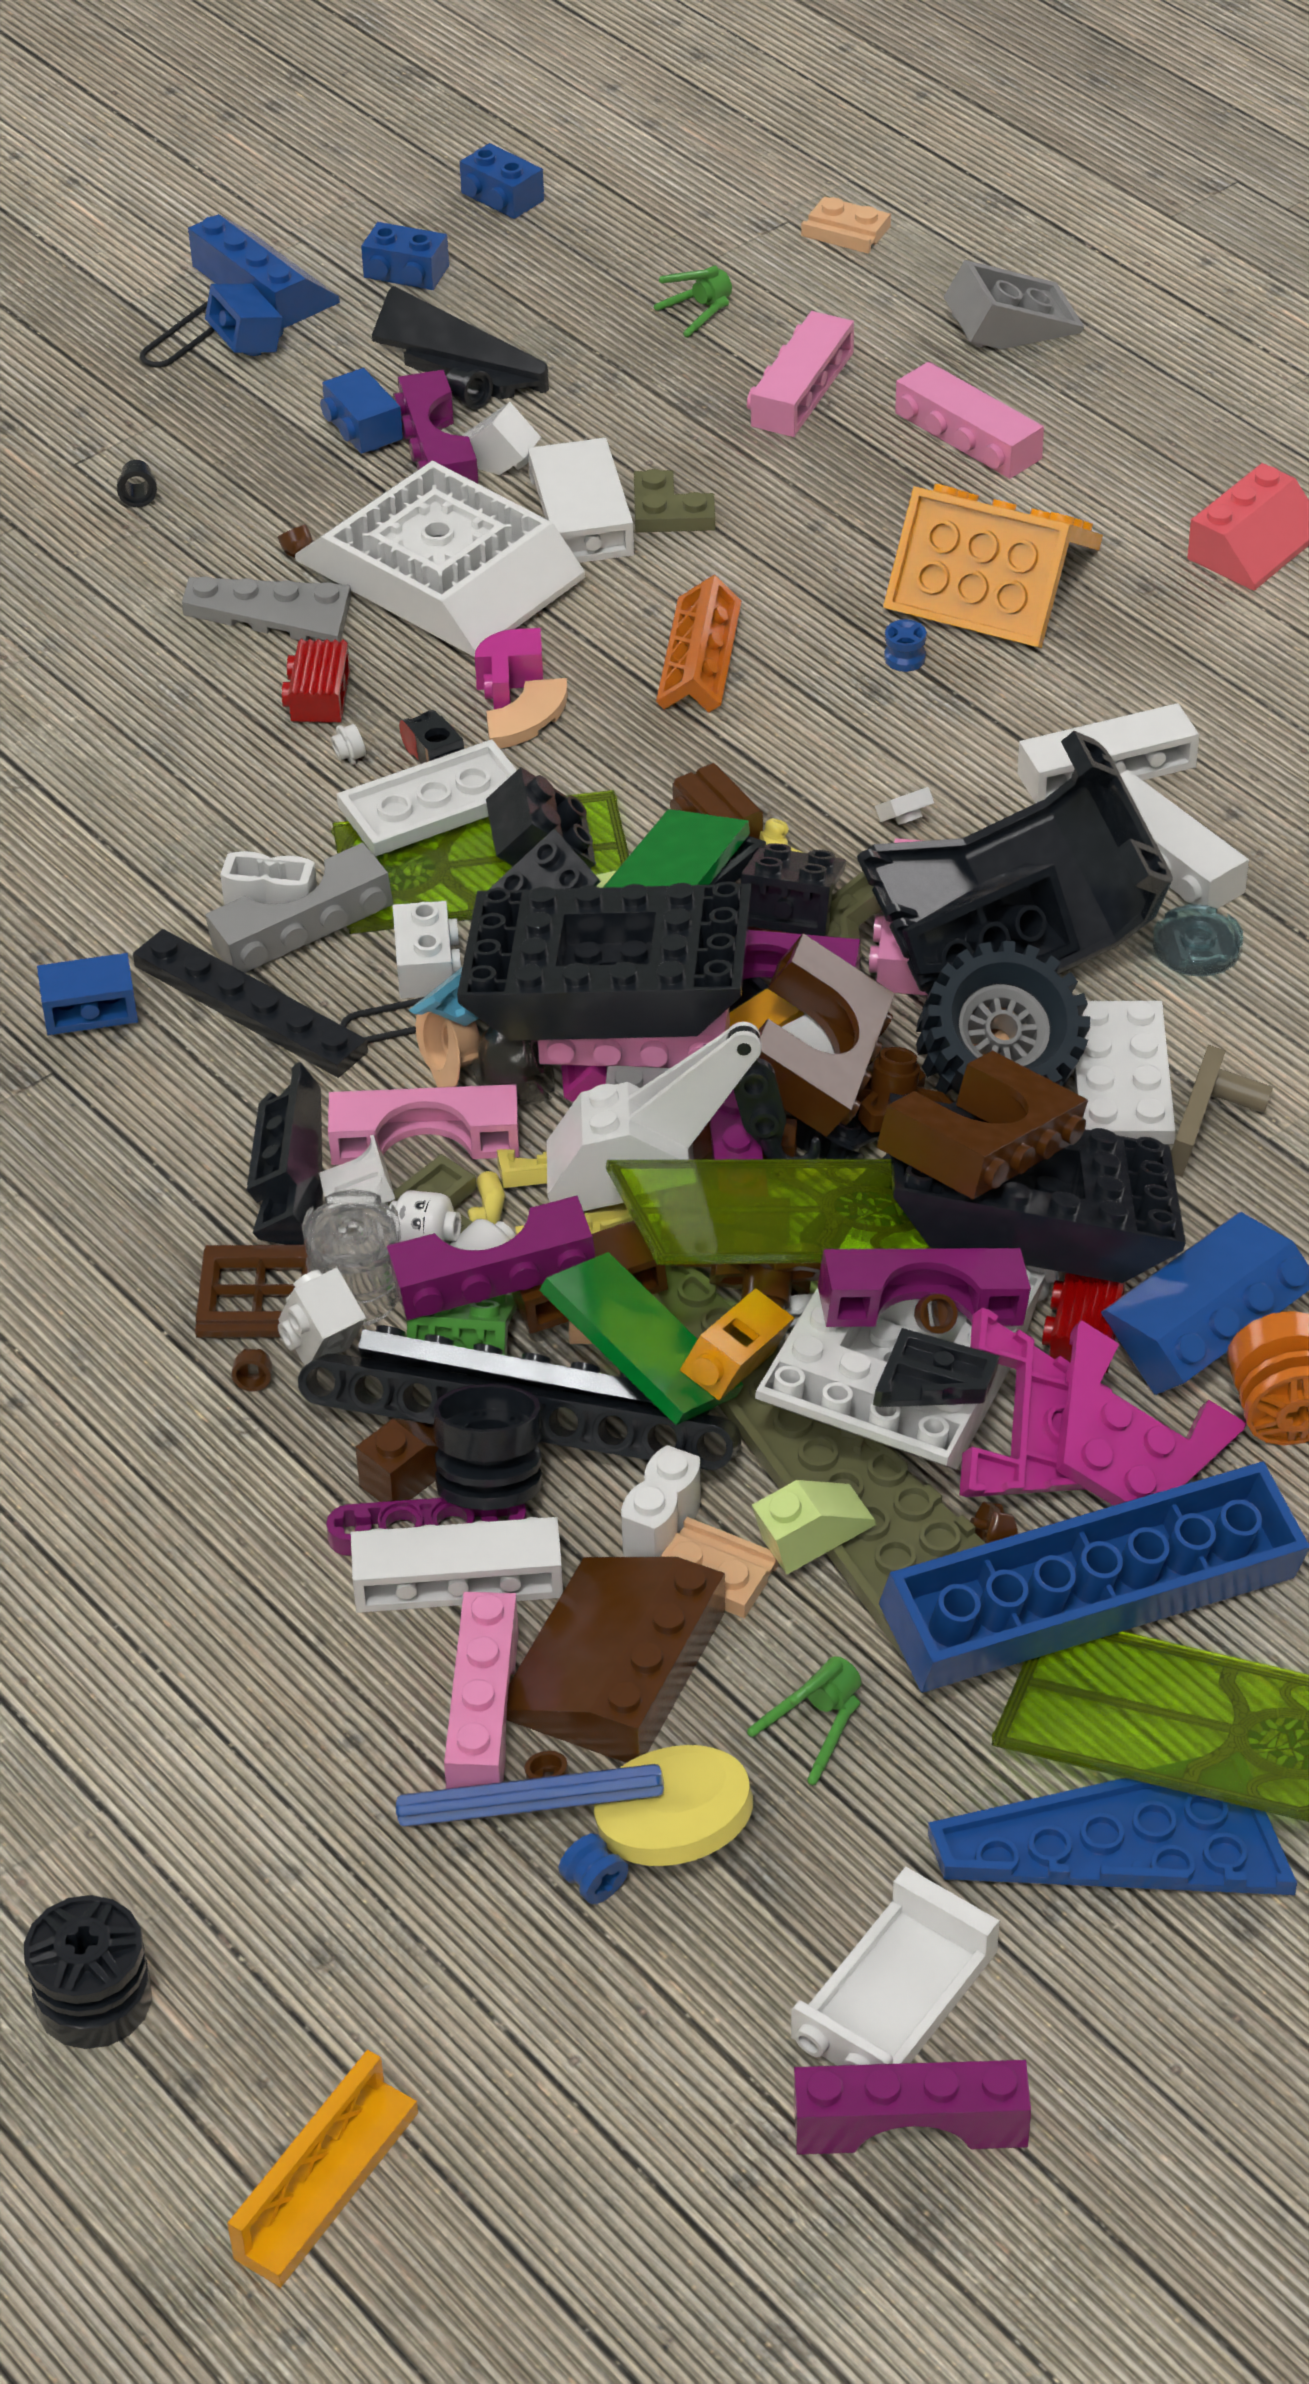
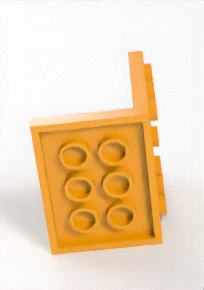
M936 483L934 484L933 491L913 486L883 608L1042 648L1069 542L1099 550L1103 534L1092 531L1093 523L1055 512L1049 513L1031 508L1030 514L1016 511V504L993 499L992 505L978 502L979 495Z

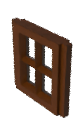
M205 1245L195 1320L196 1338L281 1337L278 1331V1324L280 1323L278 1319L282 1311H261L263 1297H288L295 1286L293 1284H264L265 1272L302 1270V1277L313 1270H320V1245ZM220 1271H256L255 1284H218ZM217 1297H253L252 1311H215Z

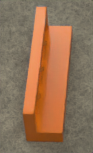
M715 574L678 597L656 702L664 710L687 695L695 699L708 713L722 704L742 600Z

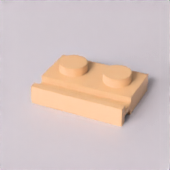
M824 196L808 215V221L801 223V236L869 254L871 245H876L891 227V213L879 211L871 206H860L844 202L839 198Z
M686 1517L683 1522L684 1527L680 1533H676L674 1539L660 1557H680L724 1572L725 1611L745 1619L767 1585L769 1575L778 1568V1561L771 1551L765 1547Z

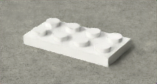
M491 739L337 793V804L372 854L378 856L488 817L486 798L517 770Z
M1087 1001L1088 1005L1082 1016H1090V1030L1085 1039H1088V1043L1074 1069L1076 1094L1088 1099L1083 1116L1086 1120L1085 1129L1103 1128L1119 1136L1135 1139L1151 1137L1163 1144H1174L1175 1123L1162 1001Z

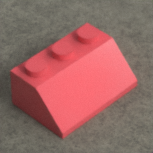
M1261 463L1191 519L1187 559L1255 591L1309 546V499L1296 478L1279 471L1275 467Z

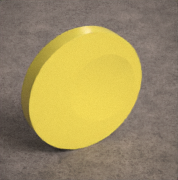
M680 1745L648 1752L620 1767L649 1764L659 1765L664 1779V1791L661 1796L594 1804V1815L600 1837L607 1843V1848L613 1854H618L623 1860L635 1864L670 1866L705 1857L733 1840L742 1831L751 1816L753 1795L748 1774L736 1758L712 1747Z

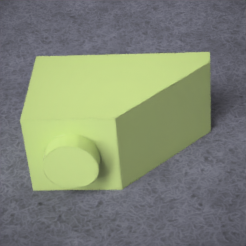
M795 1480L752 1504L761 1537L786 1575L876 1525L875 1519L850 1484Z

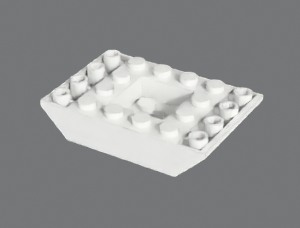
M431 461L295 554V559L299 563L338 584L350 585L351 591L475 657L477 647L484 639L500 631L516 629L585 578L584 569L553 522L434 461Z
M862 1213V1214H861V1216H862L863 1219H864V1218L866 1217V1215H867V1214H865V1213ZM877 1219L869 1220V1221L874 1222V1223H880V1222H881V1221H879V1220H877ZM865 1220L857 1222L855 1226L865 1222ZM892 1224L889 1225L890 1231L895 1230ZM864 1225L867 1230L874 1231L872 1226ZM850 1232L841 1249H869V1244L876 1237ZM917 1232L905 1237L892 1238L881 1244L878 1249H930L920 1233ZM1026 1268L1031 1291L1024 1325L1005 1326L1015 1333L1019 1329L1024 1333L1027 1332L1044 1284L1045 1274ZM817 1288L757 1388L755 1398L775 1407L957 1470L962 1461V1453L971 1444L1010 1367L998 1364L997 1372L986 1400L981 1404L901 1407L874 1406L875 1389L902 1328L970 1347L972 1323L965 1315L958 1311L957 1321L951 1330L943 1334L927 1333L916 1324L914 1309L920 1299H913L896 1303L887 1308L879 1317L876 1327H826ZM932 1301L928 1303L930 1326H935L931 1311Z

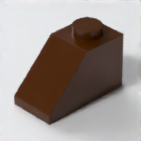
M391 1419L355 1446L359 1486L379 1502L411 1500L435 1482V1473L437 1471L435 1454L439 1448L436 1446L433 1424Z

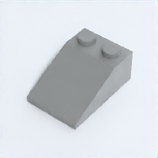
M964 260L944 295V299L952 311V316L959 322L966 334V339L971 344L980 348L989 346L1006 349L1079 334L1084 329L1083 323L1056 282Z

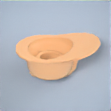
M432 1012L422 1015L417 1014L415 1023L417 1043L424 1061L431 1070L437 1088L457 1087L460 1069L477 1061L483 1053L484 1042L478 1032L476 1022L474 1021L465 1027Z

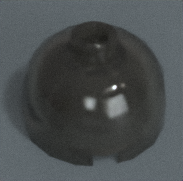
M489 1027L482 1034L479 1041L478 1058L472 1062L473 1072L480 1086L516 1085L519 1107L551 1100L553 1097L547 1092L555 1091L553 1064H540L537 1040L509 1041L492 1027Z

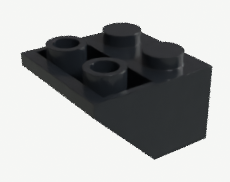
M520 767L486 798L496 856L509 865L514 866L554 828L590 869L596 864L592 847L593 839L589 833L586 818L587 811L584 805L576 797L571 795L567 797L553 788L552 784L543 776H535Z

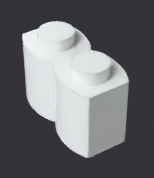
M233 852L227 854L220 874L224 905L244 896L260 903L283 904L298 900L311 893L317 887L315 862L298 856L270 858L256 852Z
M669 1445L661 1448L652 1456L645 1469L644 1481L636 1485L628 1493L622 1505L623 1556L660 1557L666 1547L672 1542L676 1533L684 1527L683 1522L686 1517L692 1519L696 1517L701 1504L699 1456Z

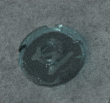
M1189 904L1171 909L1165 913V919L1160 922L1158 920L1154 926L1153 951L1159 961L1173 971L1188 976L1207 977L1223 973L1237 963L1242 954L1243 930L1237 920L1228 913L1226 918L1223 915L1217 914V908L1208 905Z

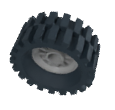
M1003 941L998 952H993L991 942L978 944L973 957L968 949L956 956L952 966L947 963L933 984L922 1008L916 1032H921L916 1042L918 1055L928 1054L922 1068L927 1078L936 1073L940 1076L935 1086L937 1091L943 1092L946 1095L952 1089L959 1095L967 1063L983 1056V1053L987 1054L991 1051H995L1064 1087L1086 1049L1088 1039H1085L1090 1030V1016H1082L1088 1005L1085 994L1082 993L1075 996L1072 994L1078 983L1073 974L1070 972L1061 978L1056 973L1061 965L1059 960L1051 955L1046 964L1039 961L1036 957L1040 949L1031 945L1027 946L1023 954L1016 953V942ZM991 1029L1004 1031L1008 1035L1009 1040H1001L995 1037Z

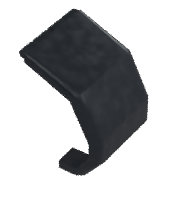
M1077 731L1070 733L1061 743L1074 767L1071 778L1044 800L973 834L958 839L873 844L867 850L857 855V860L869 885L874 886L872 892L886 921L891 922L889 927L903 957L909 959L907 965L920 991L929 995L940 973H915L902 930L985 881L1024 863L1055 865L1080 950L1058 959L1061 962L1056 972L1058 975L1119 946L1157 916L1173 881V876L1108 751L1098 741Z

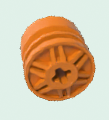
M1296 1311L1272 1313L1252 1321L1237 1332L1228 1345L1226 1360L1233 1382L1239 1392V1401L1244 1410L1246 1423L1252 1434L1260 1440L1271 1444L1285 1446L1306 1443L1309 1441V1314Z

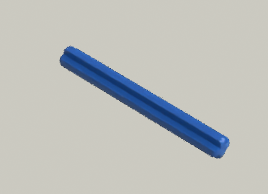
M649 1764L401 1794L396 1800V1815L401 1826L410 1827L652 1798L663 1794L664 1779L660 1766Z

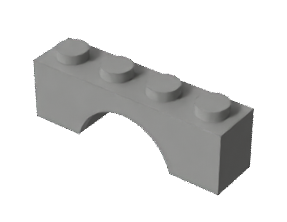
M362 842L325 859V871L321 882L311 893L298 900L283 904H265L244 896L206 913L205 916L212 946L225 963L246 973L393 905L388 872Z

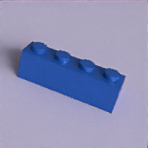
M218 214L207 217L202 222L188 227L192 266L216 284L252 283L283 317L284 328L340 303L337 294L257 235Z
M1239 1212L1102 1310L1101 1314L1154 1395L1184 1384L1226 1353L1228 1345L1237 1332L1249 1323L1269 1314L1281 1312L1308 1292L1309 1265L1292 1240L1243 1212Z

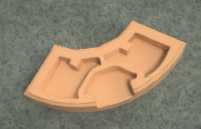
M567 678L525 681L523 692L514 702L503 708L486 711L489 740L492 739L500 749L512 747L538 736V730L551 721L556 722L567 703Z

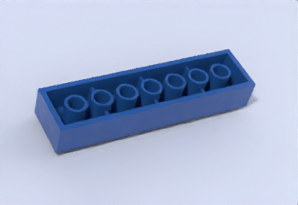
M1262 1461L890 1572L879 1605L921 1693L1293 1579L1309 1551V1543L1265 1462Z

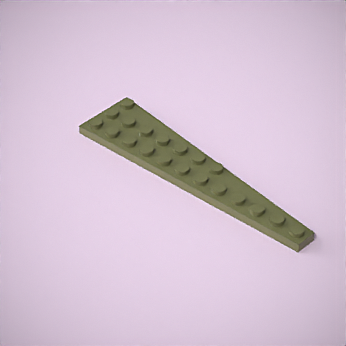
M654 1227L650 1228L664 1258H669V1246H660V1233ZM665 1265L668 1290L652 1294L697 1339L736 1305L730 1306L716 1293V1285L710 1284V1279L691 1266ZM777 1346L773 1354L741 1381L744 1386L738 1396L718 1406L726 1417L738 1427L742 1439L779 1489L795 1480L850 1484L875 1519L876 1525L826 1554L901 1657L905 1659L879 1605L889 1573L986 1543L975 1534V1526L963 1515L957 1517L942 1503V1495L930 1484L924 1486L908 1471V1464L892 1449L887 1448L884 1444L756 1399V1390L779 1353Z

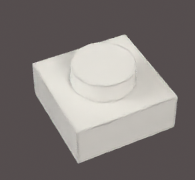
M929 787L876 805L875 808L880 822L895 817L897 824L900 825L923 817L920 808L933 804L934 801Z

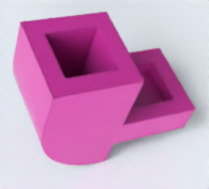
M541 628L500 631L484 639L475 651L477 690H484L485 699H493L494 709L503 708L511 703V688H524L525 681L543 680Z

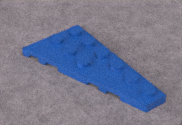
M1235 1756L1225 1764L1202 1774L1198 1786L1248 1799L1246 1788L1253 1781L1241 1757ZM1199 1761L1144 1774L1182 1782L1187 1768ZM1121 1778L928 1822L930 1843L943 1878L948 1880L1295 1895L1297 1881L1265 1811L1128 1778Z

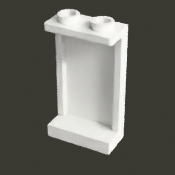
M599 438L528 448L529 478L531 484L536 485L545 519L553 522L578 562L633 556V521L607 439Z
M905 1866L893 1881V1900L812 2001L806 2004L799 2000L792 2008L791 2038L796 2040L800 2048L814 2057L822 2056L837 2066L911 2063L997 1953L1000 1920Z

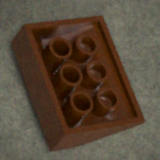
M583 1557L509 1683L506 1720L624 1763L648 1753L725 1613V1573L680 1557Z

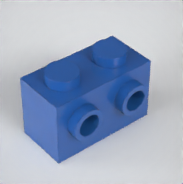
M491 143L459 161L461 193L513 219H516L544 201L543 169Z
M377 222L361 245L364 278L434 290L449 267L447 234Z
M252 283L210 284L205 320L233 352L249 356H259L262 352H277L278 341L284 331L283 317Z
M365 368L322 382L324 399H321L320 406L325 419L328 422L332 421L340 430L343 439L347 442L350 441L361 454L377 450L382 446L403 439L400 406Z
M128 953L37 965L47 1036L138 1023Z

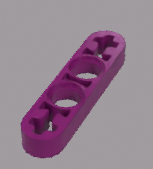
M443 1498L347 1504L334 1509L327 1517L326 1527L330 1547L336 1553L352 1556L351 1534L345 1533L346 1527L353 1526L355 1531L372 1530V1524H378V1528L388 1529V1526L397 1520H408L415 1525L414 1527L424 1525L438 1526L441 1520L450 1516L460 1517L466 1523H474L475 1517H481V1521L487 1522L498 1521L500 1516H508L509 1520L526 1519V1509L524 1504L495 1510L468 1509L448 1503Z

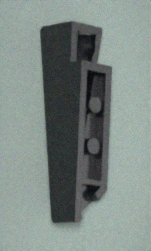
M392 286L389 289L372 332V341L406 349L404 352V363L406 366L422 372L444 370L446 376L453 368L484 371L490 375L493 382L491 396L498 399L514 398L515 389L528 387L540 393H546L549 390L548 365L544 361L396 286Z
M299 1062L291 1068V1083L280 1096L269 1092L258 1104L246 1190L256 1203L262 1201L253 1228V1234L258 1240L283 1245H320L321 1250H323V1188L319 1173L322 1172L321 1088L305 1066Z

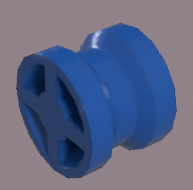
M908 619L894 621L886 627L885 641L887 646L884 651V660L890 668L896 671L908 672L919 669L924 665L926 660L924 645L927 639L925 627L919 622Z
M594 1833L585 1835L575 1841L566 1850L558 1866L559 1873L569 1883H577L579 1885L580 1895L590 1904H598L611 1897L621 1887L629 1871L628 1864L618 1854H609L607 1852V1843L598 1834Z

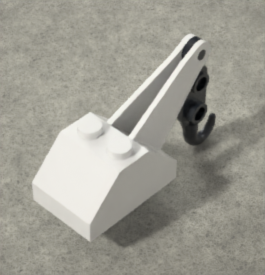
M738 1022L641 1088L629 1082L615 1085L601 1084L591 1090L581 1092L547 1140V1195L549 1202L578 1195L584 1212L624 1203L606 1168H694L693 1142L732 1090H734L745 1130L763 1148L764 1155L770 1164L776 1168L811 1166L820 1154V1139L813 1137L809 1151L799 1157L789 1156L783 1151L781 1141L786 1124V1113L775 1071L769 1062L759 1058L761 1040L758 1028L749 1022ZM695 1173L619 1174L633 1201L696 1187Z

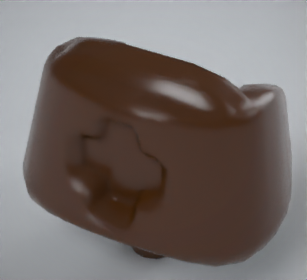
M982 1502L975 1517L970 1520L975 1526V1534L986 1544L1018 1534L1014 1516L1005 1513L1003 1506L998 1503Z

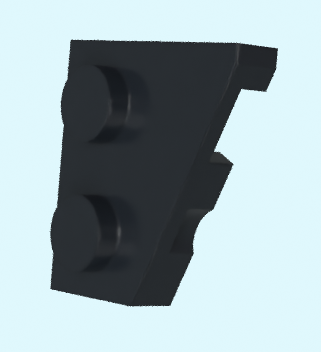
M902 1328L875 1389L873 1405L877 1407L984 1403L997 1372L1000 1356Z

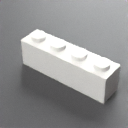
M1179 703L1019 741L1017 774L1035 803L1044 800L1068 781L1074 772V767L1061 741L1073 731H1077L1098 741L1108 751L1120 774L1129 770L1141 780H1146L1196 768L1199 733Z
M1126 770L1120 774L1171 871L1173 881L1170 888L1205 915L1245 893L1248 858L1131 771Z
M530 1517L521 1520L477 1521L465 1524L424 1525L421 1527L396 1529L377 1528L369 1531L351 1532L352 1579L356 1613L462 1605L464 1592L516 1593L517 1601L560 1598L563 1593L558 1517Z

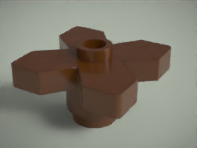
M887 1047L881 1050L880 1056L874 1061L873 1071L868 1083L860 1094L856 1096V1099L860 1101L858 1120L870 1132L881 1131L890 1093L904 1095L915 1091L932 1101L947 1104L953 1102L943 1092L924 1088L926 1074L917 1063V1055L911 1050L902 1047Z
M737 1235L728 1243L727 1255L718 1256L717 1258L820 1257L817 1250L796 1248L785 1250L779 1246L769 1245L764 1240ZM821 1263L711 1264L709 1283L733 1289L742 1288L741 1300L756 1288L786 1310L790 1307L791 1296L809 1294L811 1281H819Z

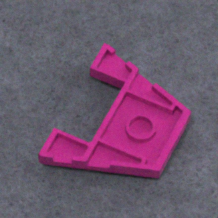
M979 1309L972 1315L970 1347L1000 1356L998 1364L1016 1370L1011 1456L1008 1457L973 1446L963 1452L959 1496L979 1497L1085 1490L1086 1488L1056 1470L1062 1411L1066 1408L1068 1385L1065 1384L1066 1370L1070 1362L1061 1356L1056 1359L1052 1358L1034 1346V1339L1020 1329L1015 1333L996 1321L998 1315L989 1309ZM1100 1382L1101 1386L1112 1392V1389Z
M1082 1320L1072 1329L1069 1344L1073 1345L1071 1363L1067 1366L1065 1384L1068 1385L1067 1403L1061 1417L1056 1470L1111 1505H1118L1185 1485L1244 1430L1246 1422L1208 1400L1200 1407L1186 1438L1100 1385L1119 1343Z

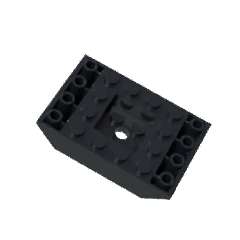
M721 882L716 885L676 883L671 886L631 884L625 887L605 888L586 885L580 888L553 889L542 886L529 890L492 888L487 891H477L458 987V1003L509 1041L697 1037L742 995L752 893L751 884H736L734 882Z
M890 1093L888 1104L910 1093L904 1095ZM934 1101L964 1117L987 1122L956 1106L957 1102L947 1104ZM1103 1128L1085 1129L1081 1138L1074 1145L1063 1148L1049 1159L1042 1160L1028 1168L1024 1173H1019L1003 1182L998 1188H993L975 1199L969 1198L891 1156L893 1198L928 1246L933 1249L1020 1248L1026 1266L1124 1283L1182 1252L1186 1244L1170 1145L1163 1144L1151 1137L1135 1139L1116 1135L1112 1131Z

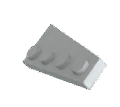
M189 577L182 600L184 616L230 626L241 621L249 623L253 631L267 634L271 628L290 632V639L294 640L302 638L307 641L309 637L323 640L328 639L330 642L336 639L340 642L351 602L350 585L329 582L301 583L288 580L261 581L248 578Z

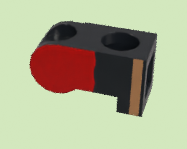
M433 709L422 713L418 717L400 720L399 729L404 746L411 756L414 755L421 764L464 749L463 738L442 715L440 716Z

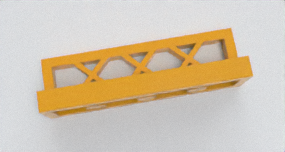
M368 2049L364 2052L227 2223L234 2260L280 2288L418 2114L416 2100L384 2082L380 2056Z

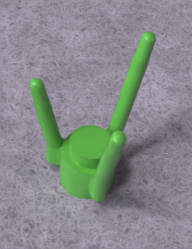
M716 265L705 270L675 273L659 277V282L662 284L696 280V283L693 284L692 289L656 303L654 305L656 311L693 297L700 304L711 305L683 332L685 337L691 336L719 309L729 305L727 297L732 293V283L727 273L722 269H718Z
M834 1656L829 1658L802 1687L747 1729V1734L750 1737H755L807 1697L821 1711L829 1712L832 1709H838L839 1712L807 1779L810 1785H816L850 1715L860 1706L859 1699L854 1695L862 1685L859 1672L849 1661L841 1657Z

